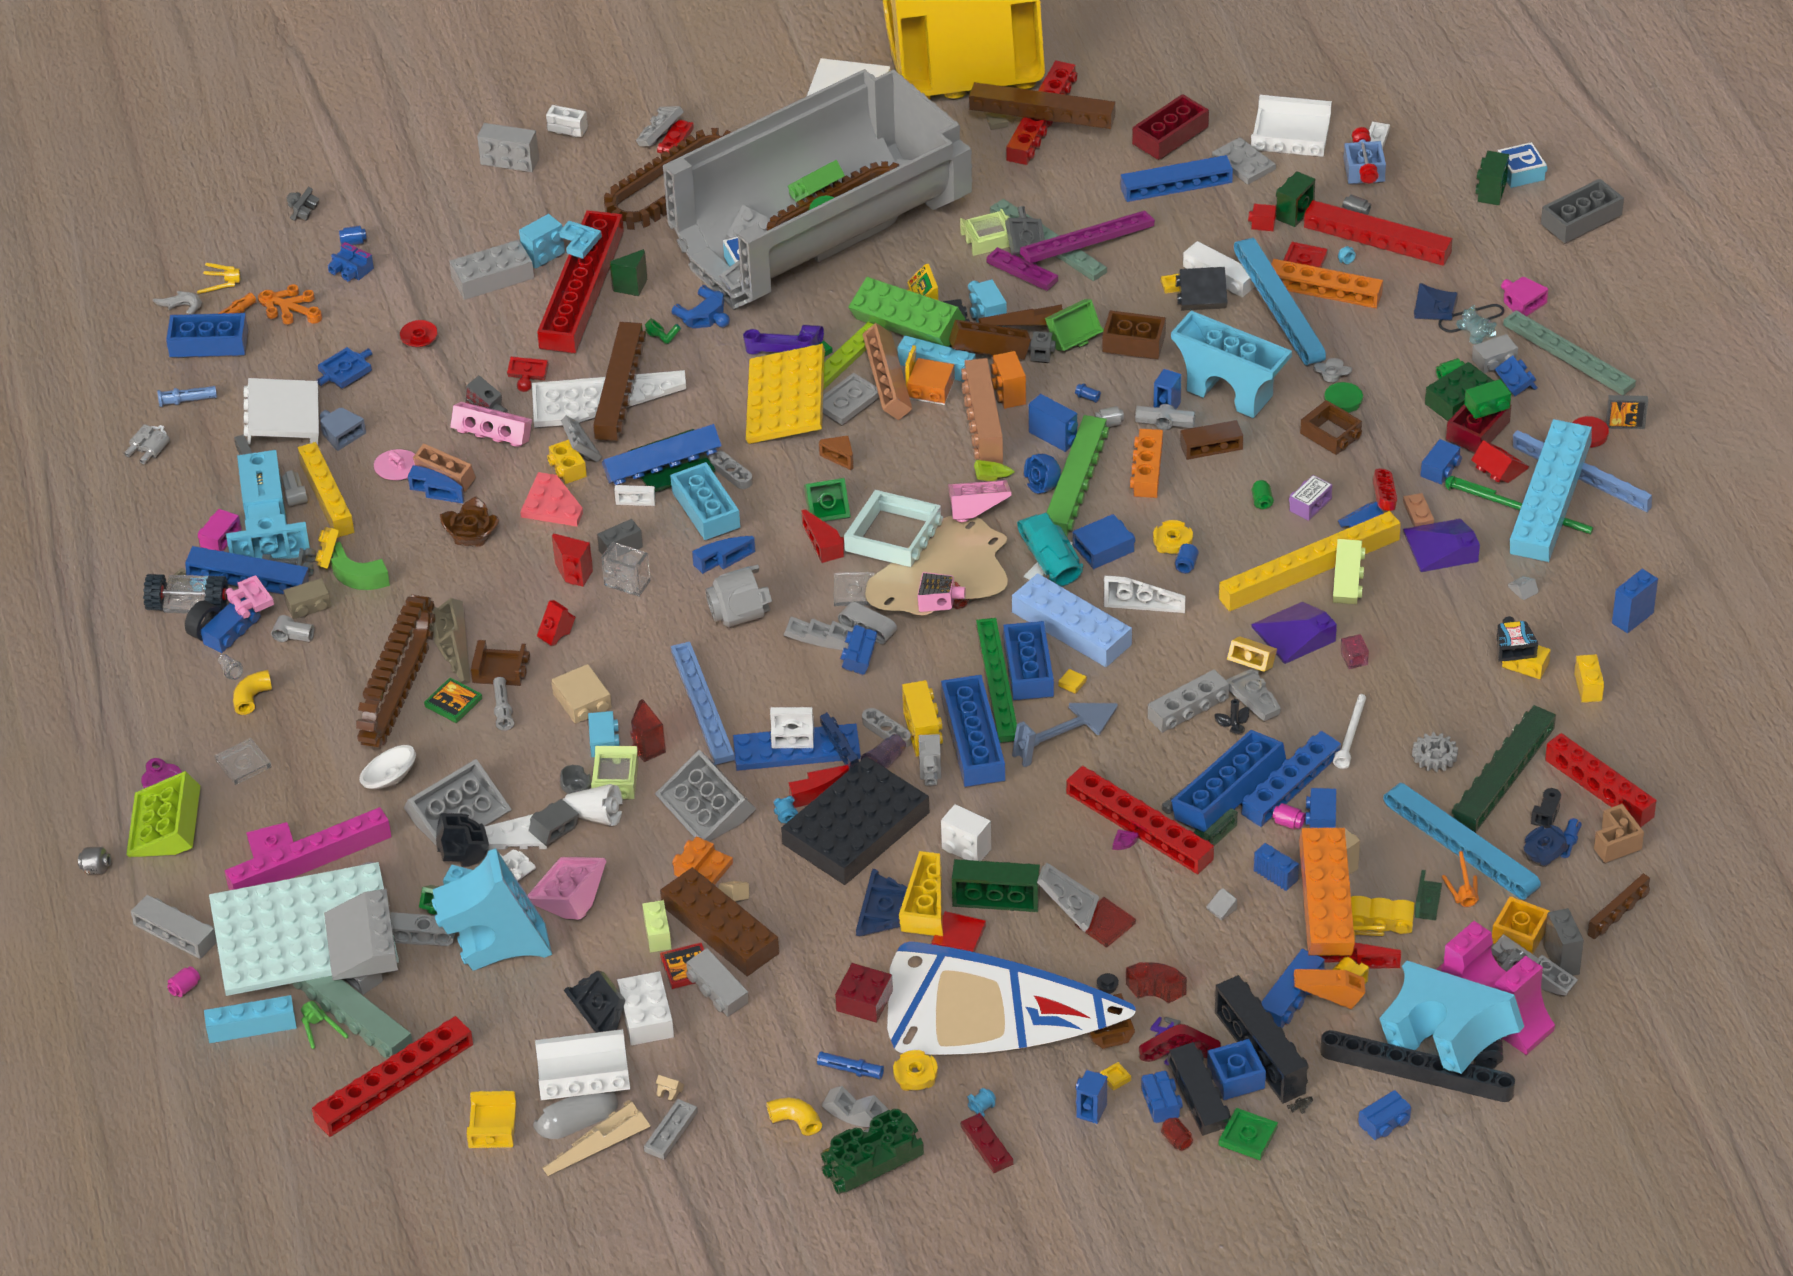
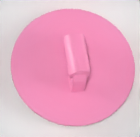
M402 449L386 451L374 461V470L380 477L388 480L407 479L412 465H415L413 460L415 454Z

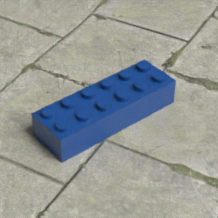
M982 675L941 680V698L964 787L1005 781V761Z
M1254 730L1247 732L1171 800L1175 820L1205 833L1210 832L1242 803L1247 794H1252L1259 783H1264L1274 770L1277 771L1286 760L1284 743Z

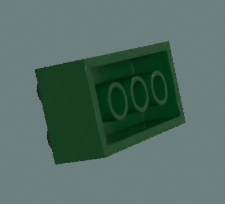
M954 859L952 907L1038 912L1040 885L1037 883L1040 875V865Z

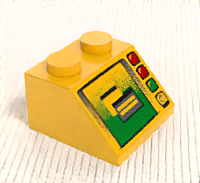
M925 264L907 282L908 291L938 300L937 283L930 265Z

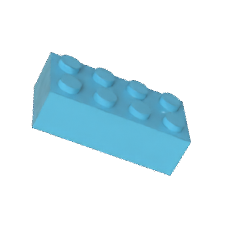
M706 462L671 475L672 493L704 540L740 528L739 509Z

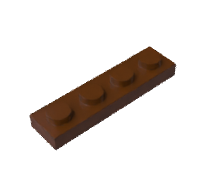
M1643 873L1589 921L1588 936L1595 940L1600 934L1606 933L1611 924L1618 922L1627 910L1633 909L1637 901L1645 898L1650 891V877Z

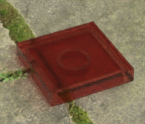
M1103 897L1097 902L1089 928L1084 932L1107 948L1134 926L1136 919Z

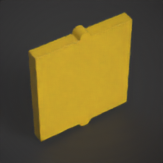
M912 345L905 363L906 387L916 363L915 345Z

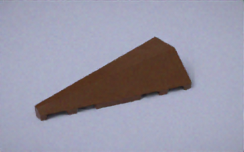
M1061 304L1038 309H1027L979 318L978 321L979 323L995 326H1047L1045 318L1063 310Z

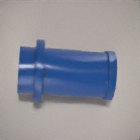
M1083 383L1077 385L1075 394L1078 395V398L1083 397L1097 403L1100 399L1101 391L1087 387Z

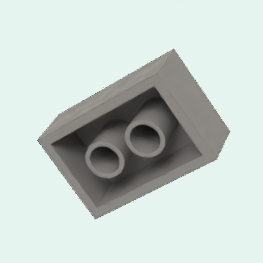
M488 123L483 124L477 136L481 165L533 172L539 160L536 130Z

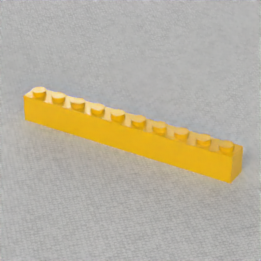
M1388 511L1219 582V600L1230 612L1334 568L1336 565L1338 539L1362 541V548H1365V554L1400 540L1401 523Z

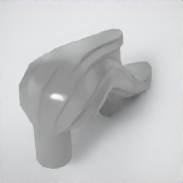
M177 291L178 295L174 297L153 299L154 303L159 306L168 307L169 310L178 305H190L186 314H194L196 310L200 309L202 304L198 295L183 291Z

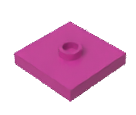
M287 822L246 832L253 858L293 843Z

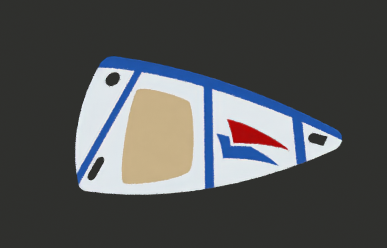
M913 941L906 942L898 948L890 966V974H892L893 992L888 1000L887 1030L894 1049L900 1053L910 1050H921L926 1055H953L1031 1047L1075 1037L1131 1018L1136 1011L1135 1006L1125 1000L1066 977L1017 962L956 948ZM913 956H919L923 961L920 966L913 968L908 965V960ZM1110 1006L1122 1008L1123 1011L1120 1015L1109 1013L1107 1009ZM913 1026L917 1027L918 1030L911 1043L908 1045L904 1044L903 1040L909 1029Z

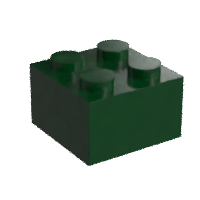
M1487 151L1486 157H1482L1480 165L1482 169H1478L1476 178L1479 180L1475 194H1478V202L1500 206L1507 184L1509 154Z
M1298 171L1291 177H1288L1283 186L1279 187L1276 191V220L1296 227L1303 220L1307 208L1312 200H1315V178Z

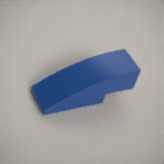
M412 465L408 474L410 490L425 492L426 498L464 503L463 488L456 481L437 471Z
M740 536L704 545L692 551L693 566L702 574L718 565L724 570L755 552V538L753 536Z

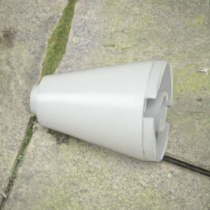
M608 784L567 794L563 798L568 805L579 813L578 818L608 826H615L620 821L622 811L618 810L619 804H622V795L617 785Z

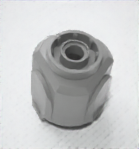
M759 565L748 566L722 574L715 578L712 587L705 589L707 602L715 622L722 620L723 625L732 627L762 618L765 612L770 611L768 603L772 602L769 588L768 586L758 588L753 575L759 572Z

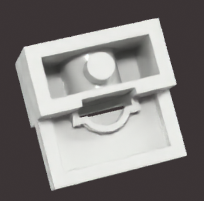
M771 707L772 748H814V716L812 707Z

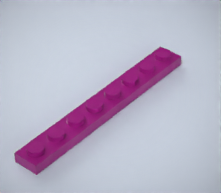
M1144 210L1020 247V254L1029 263H1034L1153 227L1155 219Z

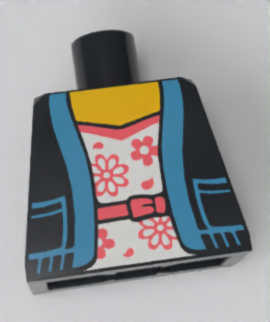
M1511 616L1505 617L1502 623L1497 625L1498 662L1537 658L1538 641L1526 621L1515 622Z

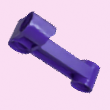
M803 325L799 335L760 333L757 329H750L743 333L745 349L748 354H757L761 351L785 352L819 345L824 338V328L818 325Z

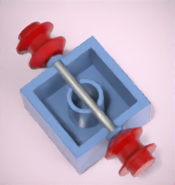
M1365 127L1356 128L1351 135L1353 143H1344V165L1348 184L1384 182L1386 162L1381 141L1370 142L1369 130Z

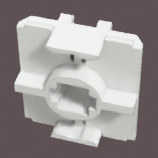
M513 849L502 856L517 881L536 869L535 865L531 861L529 862V858L520 851L518 852Z

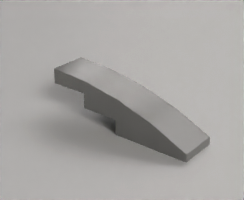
M791 616L784 636L821 647L843 650V648L848 646V643H845L848 631L852 632L853 628L832 621L831 626L814 619L807 623Z

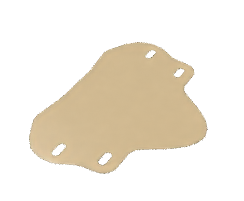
M952 516L945 517L942 524L936 528L934 536L928 540L927 547L921 551L919 559L915 560L911 567L890 563L868 580L865 592L866 599L872 606L882 610L906 611L916 615H928L933 611L919 612L918 591L923 572L953 576L955 586L966 588L965 599L989 597L998 594L1007 586L1008 578L1004 569L997 561L995 553L1006 543L1007 537L991 529L978 517L969 518V521L958 522ZM970 522H975V525L970 529L965 528ZM994 537L998 538L993 545L988 544ZM889 598H894V601L889 605H884V602Z

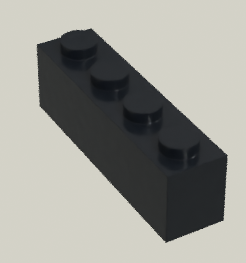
M1194 1042L1169 1050L1167 1061L1202 1136L1225 1129L1229 1118H1231L1230 1111L1226 1105H1223L1221 1092L1212 1082L1211 1070L1204 1065L1202 1051L1197 1049Z

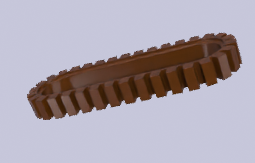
M881 161V166L874 162L870 164V169L866 166L861 167L860 173L858 171L851 173V178L847 175L842 177V183L839 180L833 182V188L830 185L823 188L824 193L818 190L814 192V197L811 194L805 197V202L802 199L797 201L796 207L793 204L788 206L787 212L784 209L778 211V216L773 215L770 218V222L767 223V231L809 211L811 203L819 196L838 197L899 167V164L893 162L888 166V161Z

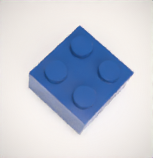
M1249 1039L1208 1050L1207 1068L1211 1070L1213 1081L1219 1088L1223 1100L1265 1089L1266 1071Z

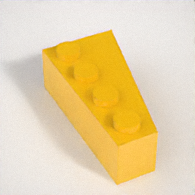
M923 851L918 853L899 912L901 932L943 936L942 866L940 853Z

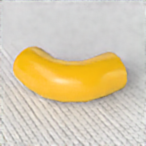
M268 670L250 674L238 683L233 692V705L237 714H250L255 709L253 697L257 693L272 690Z
M787 1097L766 1102L772 1123L788 1119L794 1120L799 1125L802 1134L806 1136L814 1135L822 1128L821 1120L812 1105L801 1099Z

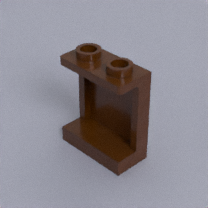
M478 640L471 665L472 683L493 684L495 678L503 677L506 680V685L521 686L522 678H526L527 674L526 663L530 662V651H527L526 644H521L520 651L487 649L486 640Z

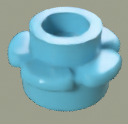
M1349 246L1342 248L1338 253L1339 261L1345 264L1352 263L1356 256L1354 249Z

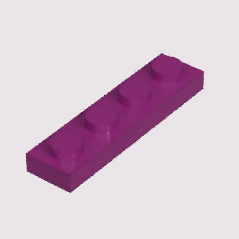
M998 247L986 257L988 264L1046 291L1058 282L1057 274L1029 263L1016 255H1011V253Z

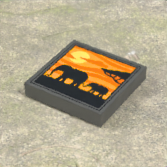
M1608 395L1605 421L1607 426L1611 429H1645L1648 396Z

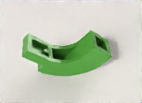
M341 542L335 543L331 565L333 574L338 581L348 587L359 590H374L390 586L388 571L382 559L368 563L354 562L346 556Z

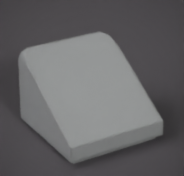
M1522 576L1508 584V587L1522 600L1538 593L1537 584L1533 578Z
M1222 888L1206 906V909L1222 921L1237 910V899Z

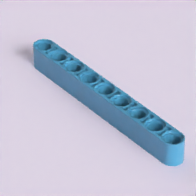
M1252 237L1235 242L1234 251L1237 258L1303 363L1310 365L1324 361L1326 359L1324 347L1255 238Z
M1398 783L1384 794V802L1390 809L1459 856V852L1462 851L1466 862L1516 897L1525 900L1540 888L1541 882L1534 873L1407 785Z

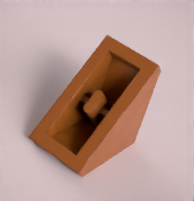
M849 436L827 438L819 441L821 457L849 470L854 468Z

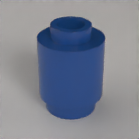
M361 225L339 230L341 245L344 242L350 245L364 244L363 240L367 239L366 230L362 229Z
M1183 544L1180 546L1175 560L1176 569L1179 572L1189 573L1193 570L1199 555V551L1194 545Z

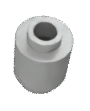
M1118 406L1100 409L1099 412H1095V417L1107 419V427L1121 425V421L1124 420L1123 410L1119 409Z

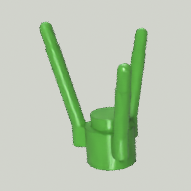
M309 1001L302 1006L301 1013L304 1017L301 1021L305 1026L312 1049H315V1044L309 1023L316 1024L325 1019L344 1038H348V1034L326 1015L316 1002Z

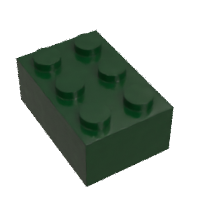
M1467 362L1426 387L1425 405L1449 421L1464 405L1465 390L1493 382L1494 380L1470 362Z

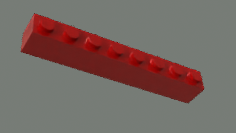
M1312 200L1304 215V228L1444 266L1452 252L1453 238Z

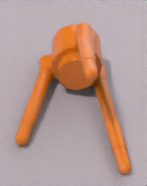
M1460 851V863L1465 885H1462L1457 893L1446 875H1442V879L1453 894L1456 903H1461L1463 907H1471L1479 901L1477 875L1473 876L1472 887L1469 884L1463 852Z

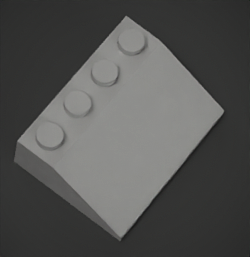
M700 750L655 793L694 837L697 836L709 842L742 824L756 810L753 804L713 761Z
M477 759L411 797L404 806L405 811L414 824L435 845L440 813L468 814V818L475 820L479 824L482 823L485 827L512 810Z
M386 889L363 892L324 913L332 980L398 970Z

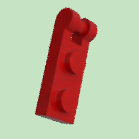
M685 120L675 122L664 140L658 144L657 152L662 154L667 151L669 153L671 147L675 146L678 148L677 144L682 140L685 142L694 129L693 122Z

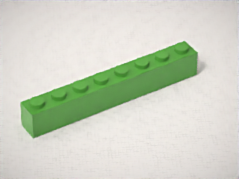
M1083 416L1048 507L1047 513L1054 524L1063 529L1066 536H1068L1069 531H1073L1074 518L1078 517L1079 505L1084 502V491L1089 489V478H1093L1094 465L1098 464L1099 452H1102L1104 449V438H1108L1109 427H1107V419Z

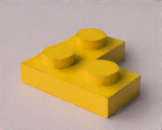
M325 527L324 530L320 531L318 541L322 550H318L316 555L317 566L328 568L339 530Z

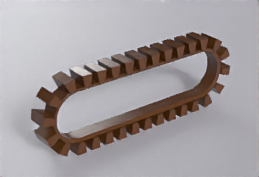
M711 128L712 135L705 136L703 129L696 131V139L692 135L688 136L686 143L682 140L677 144L678 148L673 146L669 149V153L667 151L662 153L661 159L659 157L652 160L653 165L648 162L644 165V170L639 168L636 170V175L631 173L627 176V180L624 178L619 181V186L617 184L611 186V194L605 193L604 195L605 212L622 214L623 221L627 224V230H635L634 222L641 221L643 228L650 226V218L657 222L661 219V215L663 217L666 216L665 195L639 211H624L617 205L664 174V164L723 137L719 135V128ZM726 130L723 136L731 133V131Z
M411 594V597L408 596L405 600L406 606L403 605L400 611L401 615L399 614L397 617V624L395 623L392 628L393 633L391 632L388 637L389 642L386 641L384 645L385 651L382 650L379 656L380 660L375 665L376 669L372 671V678H369L367 687L363 691V697L366 701L365 703H359L358 711H363L362 719L356 720V729H362L357 735L361 745L381 748V745L386 744L387 736H390L392 732V727L396 723V717L398 718L401 712L400 708H403L405 703L404 699L408 697V690L412 688V681H415L417 677L416 672H419L421 668L420 663H423L425 659L424 654H427L429 650V645L426 641L427 639L432 640L434 632L429 631L430 623L435 622V614H432L435 605L430 597ZM414 635L413 639L408 642L409 637L411 638ZM409 643V648L405 651V657L401 660V666L397 668V675L392 679V674H395L396 666L400 663V657L404 654V648ZM393 680L392 685H390L388 688V683H391V681ZM387 689H388L389 692H388V694L385 695V697H384V703H381L380 712H379V707H378V706H379V703H380V701L382 702V700H383V694H384V692H387Z

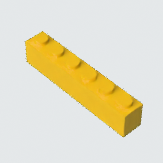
M313 442L297 447L300 465L330 528L339 530L337 538L354 533L352 515L317 443Z

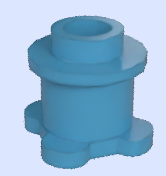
M792 796L774 800V813L778 815V820L781 823H787L798 814L797 809L794 808V798Z
M981 1088L977 1095L970 1094L967 1096L969 1109L976 1114L981 1113L983 1117L985 1116L984 1111L989 1107L993 1108L996 1104V1097L989 1089Z

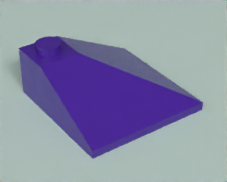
M1461 518L1403 529L1420 572L1479 561V541L1474 531Z
M1305 602L1295 604L1251 624V627L1268 646L1277 648L1276 655L1284 664L1336 642L1337 624L1325 611Z

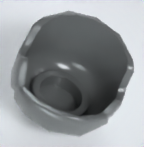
M569 765L561 770L559 782L565 793L570 794L591 788L590 774L586 775L582 766Z

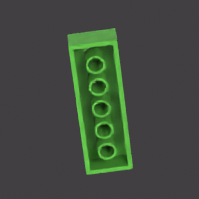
M866 277L848 306L857 320L872 324L877 323L895 333L949 347L951 344L949 337L955 319L965 321V317L956 306Z

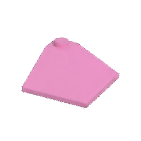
M1007 480L948 484L952 517L957 519L958 522L969 521V518L976 517L1011 496Z
M560 857L527 896L533 905L565 919L579 920L587 914V911L593 905L606 860L605 858Z

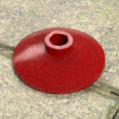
M415 320L401 328L400 339L408 346H426L436 339L438 331L436 326L429 321Z

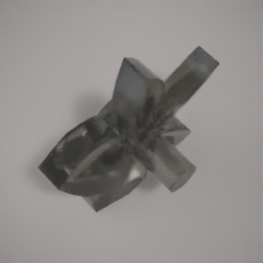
M1312 1096L1303 1099L1299 1097L1294 1104L1287 1105V1107L1291 1109L1292 1113L1300 1109L1301 1114H1303L1308 1105L1312 1103L1313 1098Z

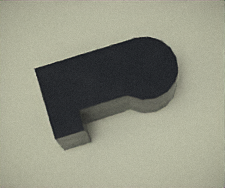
M1555 788L1544 790L1541 806L1535 805L1532 810V825L1551 828L1550 825L1554 824L1560 809L1561 792Z

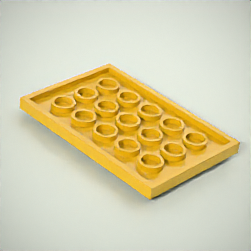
M823 344L749 359L746 441L748 444L822 429L825 355Z

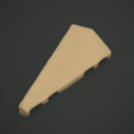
M627 1100L623 1108L617 1112H612L607 1119L595 1125L572 1144V1148L565 1153L561 1152L555 1160L543 1166L542 1169L549 1176L650 1127V1125L633 1102Z

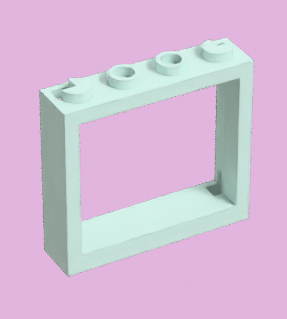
M875 490L844 535L845 551L911 567L915 560L919 559L923 548L927 547L928 540L934 536L938 525L942 524L941 505ZM880 510L926 521L909 548L863 537Z

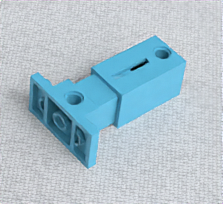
M276 450L237 455L242 501L246 518V531L226 533L229 553L262 558L263 554H271L274 559L299 557L300 548H304V550L310 548L306 522L287 524Z

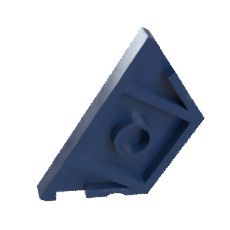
M872 869L856 927V936L900 927L899 912L908 887L898 884L896 880L890 877L886 879L879 875L878 870Z

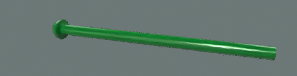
M1449 476L1445 480V487L1449 491L1455 488L1521 510L1522 503L1497 495L1496 490L1455 476ZM1564 518L1562 525L1592 534V526Z

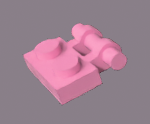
M256 575L238 582L239 589L233 590L228 588L226 590L227 599L231 604L235 605V610L243 618L250 616L248 609L253 608L255 612L274 605L273 598Z

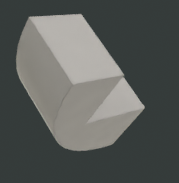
M843 1086L830 1089L822 1104V1107L835 1117L861 1127H870V1121L873 1117L888 1110L875 1095L856 1100Z

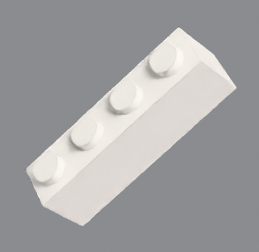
M1198 241L1183 252V267L1187 269L1225 267L1227 290L1242 298L1256 287L1241 263Z

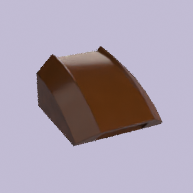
M1122 993L1113 995L1124 1000ZM1110 1006L1107 1011L1120 1015L1123 1009ZM1131 1018L1089 1032L1088 1035L1092 1042L1105 1049L1129 1043L1135 1033Z

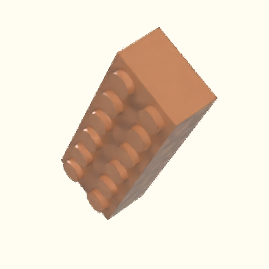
M988 359L964 360L965 368L961 369L962 380H965L962 383V393L966 394L964 396L965 407H969L966 409L967 420H971L969 422V431L973 433L971 435L972 447L976 446L974 448L975 460L1003 464V439Z

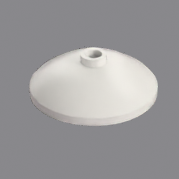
M401 745L378 755L361 772L359 779L361 784L369 789L386 788L398 784L413 766L416 758L415 750L412 746Z

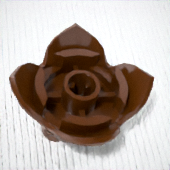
M477 496L466 501L459 513L447 511L440 514L442 526L453 537L454 543L457 545L483 546L485 540L488 539L499 523V518L496 515L492 514L489 516L487 506Z

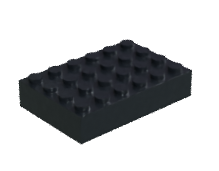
M866 756L781 827L782 844L843 885H846L930 813L929 796Z

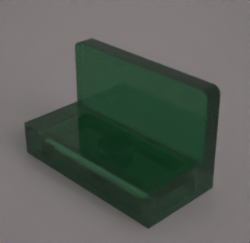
M1230 808L1205 832L1196 829L1194 833L1215 846L1237 826L1238 812Z
M1422 870L1416 898L1415 918L1436 921L1442 883L1425 881L1426 870Z

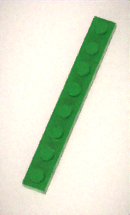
M997 619L976 620V627L999 742L1014 741L1017 722Z

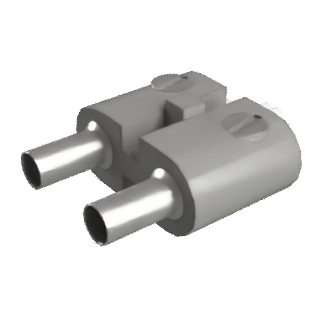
M144 424L129 441L131 446L125 451V456L130 457L135 450L145 451V454L139 460L142 464H145L150 457L156 458L170 441L166 431L163 430L164 426L155 427Z

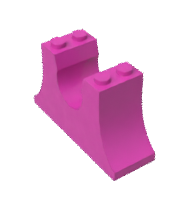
M1473 921L1445 945L1444 963L1436 970L1514 994L1524 1028L1519 1033L1502 1037V1039L1527 1055L1555 1030V1024L1550 1018L1542 998L1541 981L1543 967L1529 957L1524 956L1506 972L1498 965L1492 955L1491 947L1493 940L1491 932Z

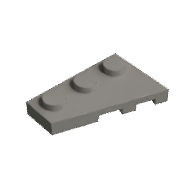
M680 106L659 107L657 110L659 114L653 116L650 120L652 124L645 127L636 139L638 145L648 147L654 145L657 142L656 139L660 135L665 134L671 124L679 120V116L684 112Z

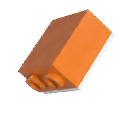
M917 358L907 382L909 398L945 405L955 381L954 364Z

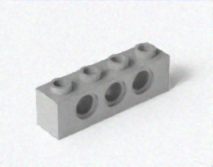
M1214 669L1149 703L1148 719L1163 733L1228 699L1229 683Z

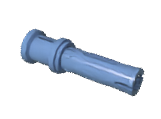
M215 386L188 390L174 388L171 391L163 392L157 390L159 407H163L166 404L179 405L181 404L180 402L217 398Z

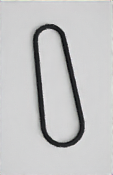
M1490 304L1470 309L1472 311L1468 312H1474L1494 306L1499 307L1502 310V312L1497 315L1485 318L1483 320L1453 330L1444 328L1441 325V322L1443 321L1441 319L1439 320L1438 325L1445 332H1457L1469 328L1471 326L1486 322L1488 320L1500 317L1504 314L1505 310L1504 307H1502L1499 304ZM1464 311L1455 313L1453 317L1462 315Z

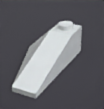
M1105 576L1104 607L1185 613L1184 595L1128 577Z

